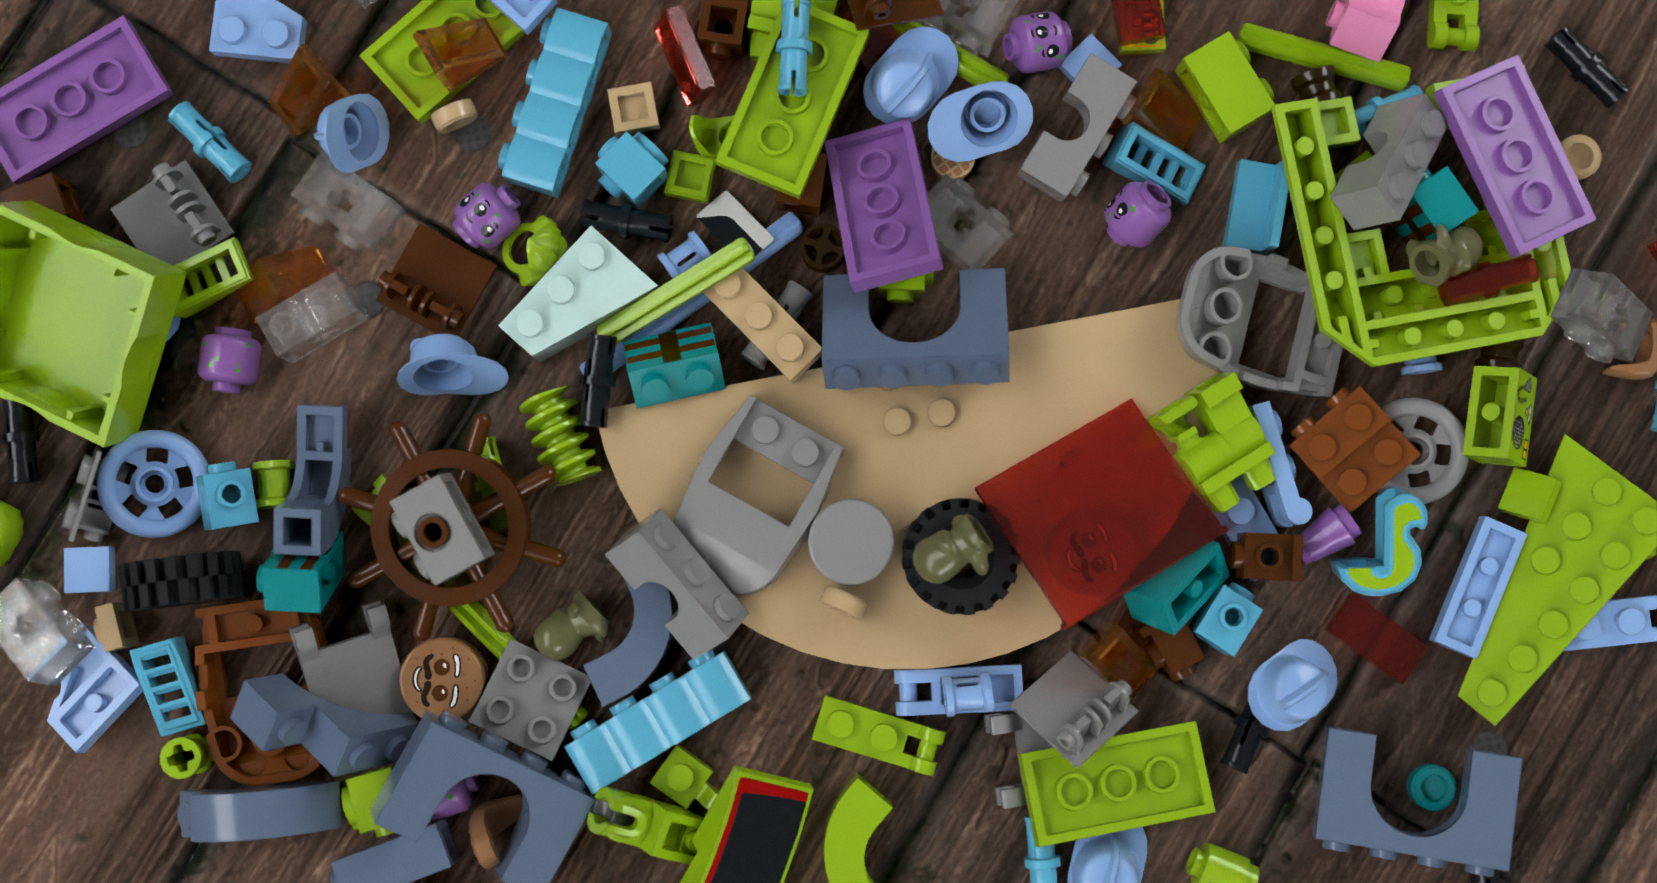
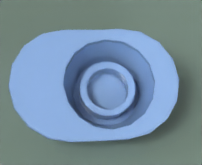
M921 26L906 31L894 41L872 66L865 78L863 95L866 106L874 117L885 124L910 118L913 123L935 104L949 88L957 74L958 55L956 47L948 35L936 28Z
M992 81L954 92L943 98L936 105L927 124L928 139L933 149L944 159L954 162L971 161L1004 151L1019 144L1028 134L1033 123V107L1028 95L1015 84L1006 81Z
M355 94L339 99L325 107L319 115L317 132L313 135L314 139L319 141L321 148L328 155L336 169L342 173H352L371 166L382 158L387 150L390 138L389 121L386 111L378 99L370 94Z
M434 334L413 340L410 344L409 362L398 371L397 382L402 389L418 395L490 394L505 387L509 379L507 370L502 365L486 357L477 356L474 347L470 343L452 334Z
M1298 639L1286 645L1262 663L1252 674L1248 684V702L1252 714L1262 725L1274 731H1290L1317 716L1334 697L1338 684L1337 669L1332 656L1323 645L1309 639Z
M1143 827L1075 840L1067 883H1141L1148 845Z

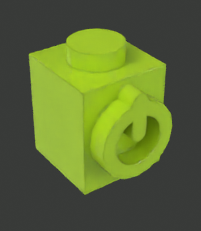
M395 764L357 774L346 779L347 786L343 787L341 793L343 810L350 825L353 826L354 830L359 829L360 834L375 830L376 837L394 833L374 824L370 809Z

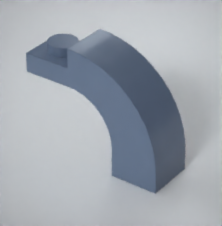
M310 403L297 405L295 475L287 499L274 507V554L321 556L331 548L338 535L346 505L338 500V492L343 487H349L351 475L352 448L347 447L348 405Z
M625 580L634 602L632 627L627 637L617 648L583 665L602 707L622 698L642 685L659 667L669 649L673 635L664 624L676 612L675 600L672 592L659 583H644L634 590Z
M310 780L261 788L229 790L190 789L179 791L180 805L177 818L181 826V837L191 838V842L258 840L314 833L342 827L339 781Z

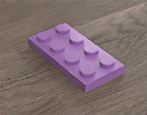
M125 16L119 17L0 88V162L13 183L19 185L35 178L174 95L130 20Z
M1515 55L1433 93L1511 259L1597 220L1519 55Z
M901 119L825 141L848 277L853 292H861L944 269L911 119Z

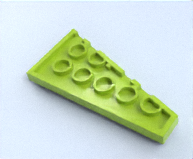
M1564 434L1548 476L1560 480L1562 485L1545 525L1529 520L1525 533L1528 535L1477 659H1472L1458 693V697L1494 727L1498 725L1657 548V501L1566 434Z

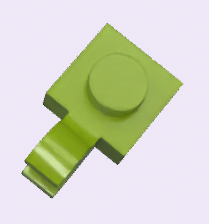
M679 744L674 747L650 781V784L686 810L696 799L709 811L720 790L707 782L715 770Z

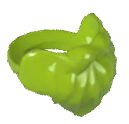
M541 215L534 222L521 223L519 228L504 240L502 247L503 261L510 271L519 275L521 286H535L568 251V245L565 238L561 235L558 225L552 219ZM524 232H533L534 234L527 240L528 263L517 264L511 254L514 240Z

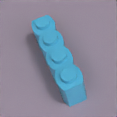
M558 7L552 18L547 17L544 20L540 32V43L544 44V48L539 59L531 61L526 75V85L530 86V91L525 102L519 101L515 107L512 126L516 127V133L511 144L505 143L498 159V168L503 169L501 176L507 183L558 198L568 172L571 156L582 129L584 116L594 93L598 73L610 43L612 32L607 22Z
M711 649L696 659H691L688 661V664L692 670L677 679L671 671L648 686L652 694L639 702L631 695L609 709L613 717L599 726L593 718L570 732L574 741L564 747L591 794L596 793L601 787L608 786L752 698L725 650L715 655Z

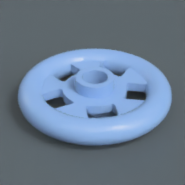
M145 430L133 433L124 442L115 444L101 462L96 481L99 502L110 520L128 533L145 538H162L175 535L190 527L202 515L195 477L208 474V462L202 452L191 441L176 433L165 430ZM147 448L167 449L168 462H147ZM124 462L137 466L129 485L116 480L118 471ZM188 466L192 473L193 486L179 488V479L175 469ZM151 475H158L164 480V488L160 492L155 493L148 490L146 481ZM132 494L139 502L147 505V509L139 517L129 512L123 505ZM174 497L177 498L183 509L171 517L164 518L158 507L167 504Z

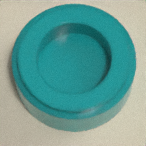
M1430 763L1415 767L1410 772L1406 782L1407 793L1412 802L1430 811H1439L1447 808L1453 802L1457 792L1456 781L1453 775L1444 767Z

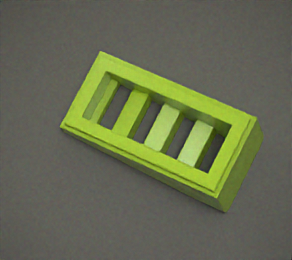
M238 238L228 239L174 265L187 272L185 281L189 279L194 291V295L189 296L185 284L183 285L174 316L188 318L254 280ZM229 254L238 274L232 277L224 260V257ZM214 263H216L223 280L217 283L210 267ZM201 271L208 285V288L204 290L197 275Z

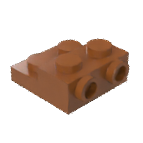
M1345 385L1325 402L1330 409L1329 412L1317 422L1310 415L1290 432L1295 440L1288 447L1350 514L1421 454L1396 428L1388 415L1361 386L1351 391Z

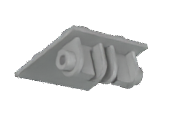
M187 160L182 161L175 167H170L168 163L157 165L152 170L155 176L152 182L111 208V211L138 250L173 266L218 245L235 233Z
M96 446L94 456L84 453L76 478V483L84 484L80 499L70 497L62 522L63 528L70 529L68 541H74L78 528L85 530L84 539L102 543L104 535H109L112 521L104 510L88 506L89 503L101 506L98 498L91 497L93 490L97 491V484L95 483L103 460L101 457V447ZM124 462L120 467L116 479L125 483L128 471L131 468L130 465H127V462Z
M510 639L468 722L552 761L591 681L588 675L559 661L550 660L540 652Z
M1072 651L1068 652L1009 705L1076 769L1138 713V710L1129 703L1132 689L1127 682L1118 680L1117 682L1111 681L1107 683Z

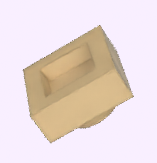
M651 82L607 89L614 131L617 137L622 136L626 131L629 134H635L638 131L641 133L660 129Z
M112 602L94 607L97 617L94 620V632L99 643L104 645L105 652L125 650L140 645L132 611L123 612L122 602Z

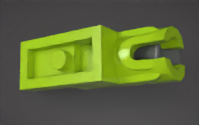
M606 786L598 789L594 796L596 801L593 809L588 813L587 825L592 833L608 837L616 842L637 846L650 856L688 865L691 864L698 852L692 839L705 817L696 815L684 807L664 803L650 797L631 794Z

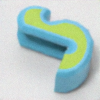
M1391 487L1381 492L1375 498V558H1331L1329 560L1333 573L1351 590L1365 596H1384L1404 590L1416 580L1422 565L1421 549L1410 535V530L1414 527L1421 530L1426 528L1428 515L1424 503L1411 492L1401 487Z

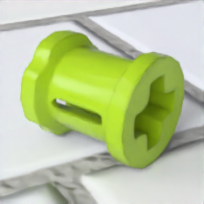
M268 460L252 463L253 470L258 473L259 499L256 500L257 509H274V507L283 503L290 493V470L295 468V463L292 460Z
M200 733L174 738L164 745L160 753V765L163 771L168 776L176 779H185L194 774H201L209 770L214 761L206 737ZM192 750L194 759L185 761L183 752Z

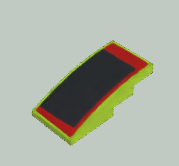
M734 765L692 839L698 852L680 883H784L801 836L814 790L811 784Z

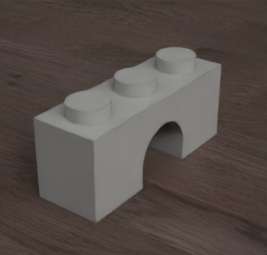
M1091 53L1062 98V101L1071 105L1080 113L1083 119L1082 135L1074 140H1061L1044 130L1016 176L1060 203L1069 193L1077 197L1090 176V173L1084 170L1093 155L1100 159L1113 138V135L1107 132L1113 120L1117 117L1123 121L1137 97L1130 94L1137 81Z
M1426 93L1378 107L1363 135L1375 152V155L1363 162L1346 166L1330 198L1353 230L1401 220L1448 127L1443 115L1435 108Z
M661 508L628 530L604 554L634 590L644 583L655 582L665 586L672 592L677 600L678 609L664 626L693 660L728 640L749 614Z

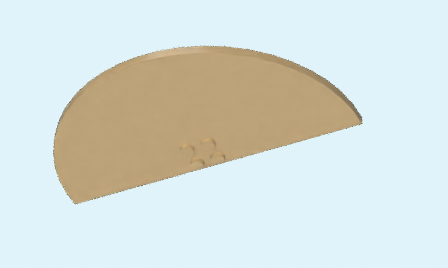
M1180 299L1010 331L1008 332L1010 382L993 383L990 385L978 383L948 384L941 387L921 385L901 386L899 388L825 389L823 368L821 367L806 370L793 384L785 375L726 385V389L641 408H637L636 403L608 408L607 428L599 427L604 451L620 491L638 523L660 508L674 522L690 477L706 449L750 395L842 446L845 449L842 458L839 457L830 482L832 485L820 511L828 505L844 499L863 500L877 507L888 519L894 535V549L888 565L877 577L866 583L858 585L839 584L825 577L816 568L809 554L807 540L789 561L790 564L778 579L766 589L748 595L733 594L749 613L742 624L767 638L800 652L843 664L880 669H933L970 664L1008 654L1047 638L1082 618L1118 590L1116 589L1111 593L1101 596H1085L1075 594L1060 586L1052 577L1046 563L1045 548L1048 536L1061 519L1072 513L1086 510H1098L1109 513L1122 521L1133 537L1136 550L1135 563L1131 572L1133 573L1155 550L1171 529L1191 494L1190 489L1185 483L1186 481L1171 460V455L1176 452L1178 447L1175 443L1168 441L1162 433L1150 428L1147 418L1180 397L1185 396V392L1219 372L1197 363L1184 351L1177 329V315ZM1193 410L1184 416L1186 424L1196 426L1199 436L1207 435ZM735 439L732 440L709 481L788 527L813 486L811 482ZM957 498L974 499L986 505H991L998 510L997 512L1002 517L1007 518L1011 524L1010 528L1013 534H1017L1019 541L1017 549L1018 554H1021V564L1017 565L1016 574L1018 576L1015 584L1011 583L1007 590L1009 593L1003 600L999 599L993 604L994 607L986 611L980 610L972 615L945 613L924 602L916 595V592L910 587L906 579L901 558H903L902 545L909 531L908 528L922 511L944 500ZM968 563L957 574L968 573L974 567L971 563ZM830 585L867 602L868 606L862 620L850 618L821 604L819 600L825 587Z

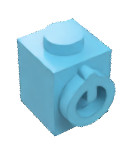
M627 131L619 139L616 136L612 137L598 152L600 159L595 164L602 174L598 182L616 199L623 194L632 204H635L637 209L667 181L668 174L664 166L669 160L652 141L639 131L633 137Z
M235 461L207 465L208 474L195 477L204 530L259 522L250 468L237 470Z
M1231 582L1229 587L1221 585L1195 614L1189 624V628L1197 638L1222 654L1234 657L1263 609L1252 603L1255 598L1254 594L1244 587Z

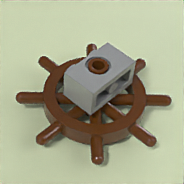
M478 412L474 415L464 449H441L423 454L408 426L402 421L392 423L389 431L405 463L399 466L387 478L378 495L352 487H343L338 492V500L342 504L372 513L371 538L377 557L350 572L347 577L348 584L352 588H361L386 574L402 591L420 600L421 603L412 632L414 638L418 641H426L431 636L439 606L465 605L480 599L496 628L503 633L511 631L514 627V620L497 590L502 588L515 575L524 558L553 567H561L566 562V554L561 549L530 541L531 516L526 496L553 482L557 477L556 469L551 465H544L516 481L502 465L483 455L491 425V417L485 412ZM440 468L458 469L456 480L451 472L434 476L432 471ZM477 475L485 480L496 492L469 507L468 502ZM416 481L418 486L406 492L408 488ZM505 508L508 534L479 525V522ZM396 530L403 538L408 537L410 540L399 545ZM493 549L502 551L503 553L497 564L490 572H487L482 561L495 555ZM414 558L415 564H416L418 570L420 571V573H418V572L409 564L408 561H410V560H412V559ZM466 571L472 582L464 585H445L446 581Z

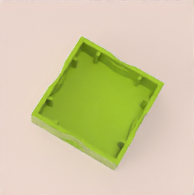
M34 201L0 202V398L26 405L37 411L48 421L102 447L124 442L131 434L139 432L187 272Z

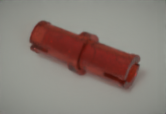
M1525 254L1522 257L1496 264L1486 261L1477 264L1474 270L1461 273L1455 277H1449L1447 282L1437 286L1440 300L1447 307L1454 303L1480 296L1490 299L1497 297L1502 290L1537 282L1539 270L1536 260L1532 258L1531 254Z

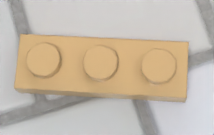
M743 268L703 292L792 384L822 356V347Z

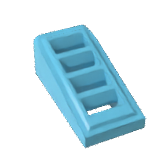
M1135 122L1119 128L1102 162V165L1132 181L1144 182L1149 180L1156 183L1168 194L1170 199L1182 205L1188 204L1206 167L1205 164ZM1132 144H1135L1136 147L1129 159L1127 155L1131 149ZM1148 150L1152 152V155L1144 168L1140 164ZM1163 159H1166L1169 162L1162 176L1159 177L1156 174ZM1179 166L1185 168V171L1176 187L1171 182Z
M184 635L129 650L135 672L161 737L206 724L203 710L197 711L195 692L199 691ZM169 655L171 663L155 667L153 658ZM175 671L178 680L160 685L158 676ZM182 689L185 697L165 703L164 693ZM189 706L190 715L170 720L168 711Z

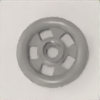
M1403 398L1382 406L1381 409L1391 419L1390 421H1394L1403 429L1401 433L1407 440L1420 447L1421 455L1381 487L1377 493L1380 494L1391 487H1401L1418 497L1424 504L1434 502L1446 496L1459 484L1469 462V458L1462 455L1465 429L1459 419L1443 405L1424 398ZM1419 416L1437 423L1432 436L1422 430L1414 429ZM1437 444L1449 445L1451 447L1448 465L1434 463L1437 456ZM1428 472L1430 484L1421 487H1410L1408 474Z

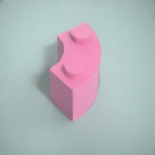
M1335 0L1325 23L1326 26L1332 27L1329 45L1379 63L1400 25L1401 14L1406 0Z

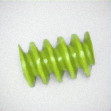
M571 386L558 387L528 398L519 407L522 414L534 415L526 422L525 427L528 431H541L532 439L531 444L534 448H547L538 456L537 461L540 465H553L557 472V477L553 482H559L557 487L577 482L602 471L601 466L586 465V461L595 455L596 452L595 449L580 448V444L589 438L590 435L589 432L574 431V427L578 424L579 415H569L568 410L576 405L578 400L577 398L562 397V393Z

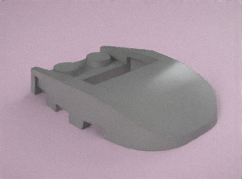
M1234 246L1214 248L1196 259L1186 276L1177 315L1178 336L1186 354L1197 363L1219 373L1235 372L1240 383L1251 388L1331 398L1343 347L1319 331L1307 271L1304 272L1288 264V258L1274 253L1269 256L1251 253L1250 249ZM1259 281L1304 295L1286 375L1283 378L1239 364Z
M750 395L706 449L690 477L673 523L732 594L748 595L760 592L778 579L802 544L807 542L810 527L826 500L832 485L830 482L839 457L842 458L845 449ZM733 439L813 484L789 527L709 482Z

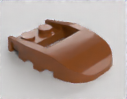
M264 598L209 605L195 609V618L202 617V644L195 646V666H198L199 691L195 692L197 711L203 710L209 730L206 740L212 758L217 763L218 768L230 779L246 785H265L303 778L313 772L321 763L301 743L262 752L230 719L239 695L229 697L222 651L291 642L289 628L306 622L313 629L317 647L327 646L328 642L318 613L264 610ZM299 686L308 691L307 686Z

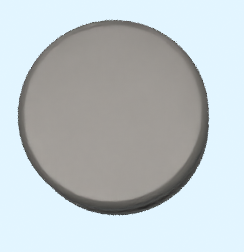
M844 499L828 505L816 516L809 530L808 549L814 565L825 577L839 584L858 585L874 579L886 568L893 554L894 535L888 519L877 507L863 500Z

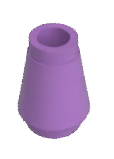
M1341 504L1334 509L1327 507L1300 534L1303 535L1302 562L1305 565L1354 545V539L1362 534L1357 523Z

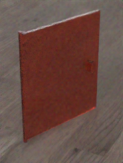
M1132 398L974 489L1063 622L1060 624L1063 631L1229 531L1226 525L1221 526Z

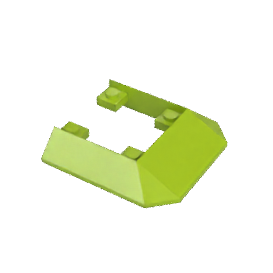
M1461 79L1433 83L1425 88L1428 98L1437 110L1441 112L1433 93ZM1352 97L1319 102L1317 98L1274 104L1271 107L1319 331L1370 367L1544 335L1574 284L1564 236H1560L1511 259L1483 201L1484 210L1477 212L1458 225L1474 229L1483 241L1481 257L1477 264L1469 271L1455 277H1449L1447 282L1440 286L1418 283L1411 269L1390 272L1381 229L1377 228L1347 234L1343 214H1341L1330 198L1336 187L1328 149L1353 145L1361 140Z

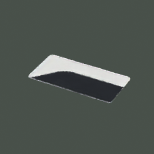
M728 191L721 193L697 214V218L724 246L729 245L738 238H745L756 256L774 241L773 236Z

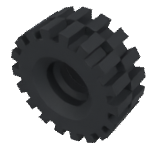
M957 498L944 500L922 511L908 528L909 531L902 545L903 558H901L906 579L910 587L916 592V595L935 609L953 615H972L980 610L986 611L994 607L993 604L999 599L1003 600L1009 593L1007 590L1011 583L1015 584L1018 576L1016 574L1017 565L1021 564V554H1018L1017 544H1019L1017 534H1013L1010 528L1011 524L1007 518L1002 517L997 512L998 510L991 505H986L974 499ZM956 515H972L984 528L994 547V550L987 555L989 563L987 573L979 575L973 568L968 573L956 574L949 581L942 584H932L921 578L913 564V552L916 544L942 529L951 530V521Z
M239 550L168 556L118 565L123 612L169 608L245 597L241 553Z

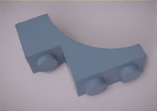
M283 673L244 680L230 717L262 752L301 743L334 777L397 762L419 724V721L409 712L401 714H375L352 710L330 703L299 687Z

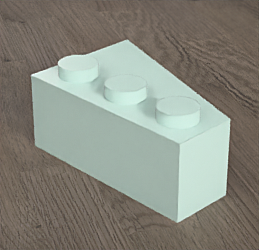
M590 226L498 326L533 358L542 362L587 337V334L596 330L598 324L659 288V286L593 226Z

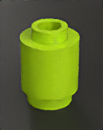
M1205 842L1200 849L1195 847L1186 865V873L1191 875V883H1258L1259 868L1251 864L1249 858L1209 842Z

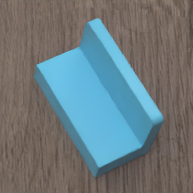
M1240 159L1237 162L1222 247L1250 249L1251 253L1265 256L1279 247L1289 191L1282 160L1277 165Z

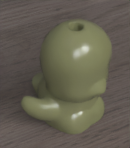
M1438 224L1436 226V239L1423 241L1411 239L1406 244L1405 250L1409 258L1410 269L1416 276V281L1420 284L1440 286L1447 282L1449 277H1455L1469 271L1477 264L1483 251V241L1474 229L1467 226H1456L1448 232L1442 224Z
M956 515L952 518L951 530L942 529L933 535L923 538L916 544L913 552V564L921 578L932 584H942L953 578L968 563L973 565L979 575L987 573L989 568L987 555L994 550V547L984 528L972 515Z
M579 589L574 594L572 603L569 604L567 609H556L537 625L533 635L534 643L539 652L546 658L554 661L564 660L576 651L586 637L594 636L599 642L603 641L607 635L610 620L596 603Z

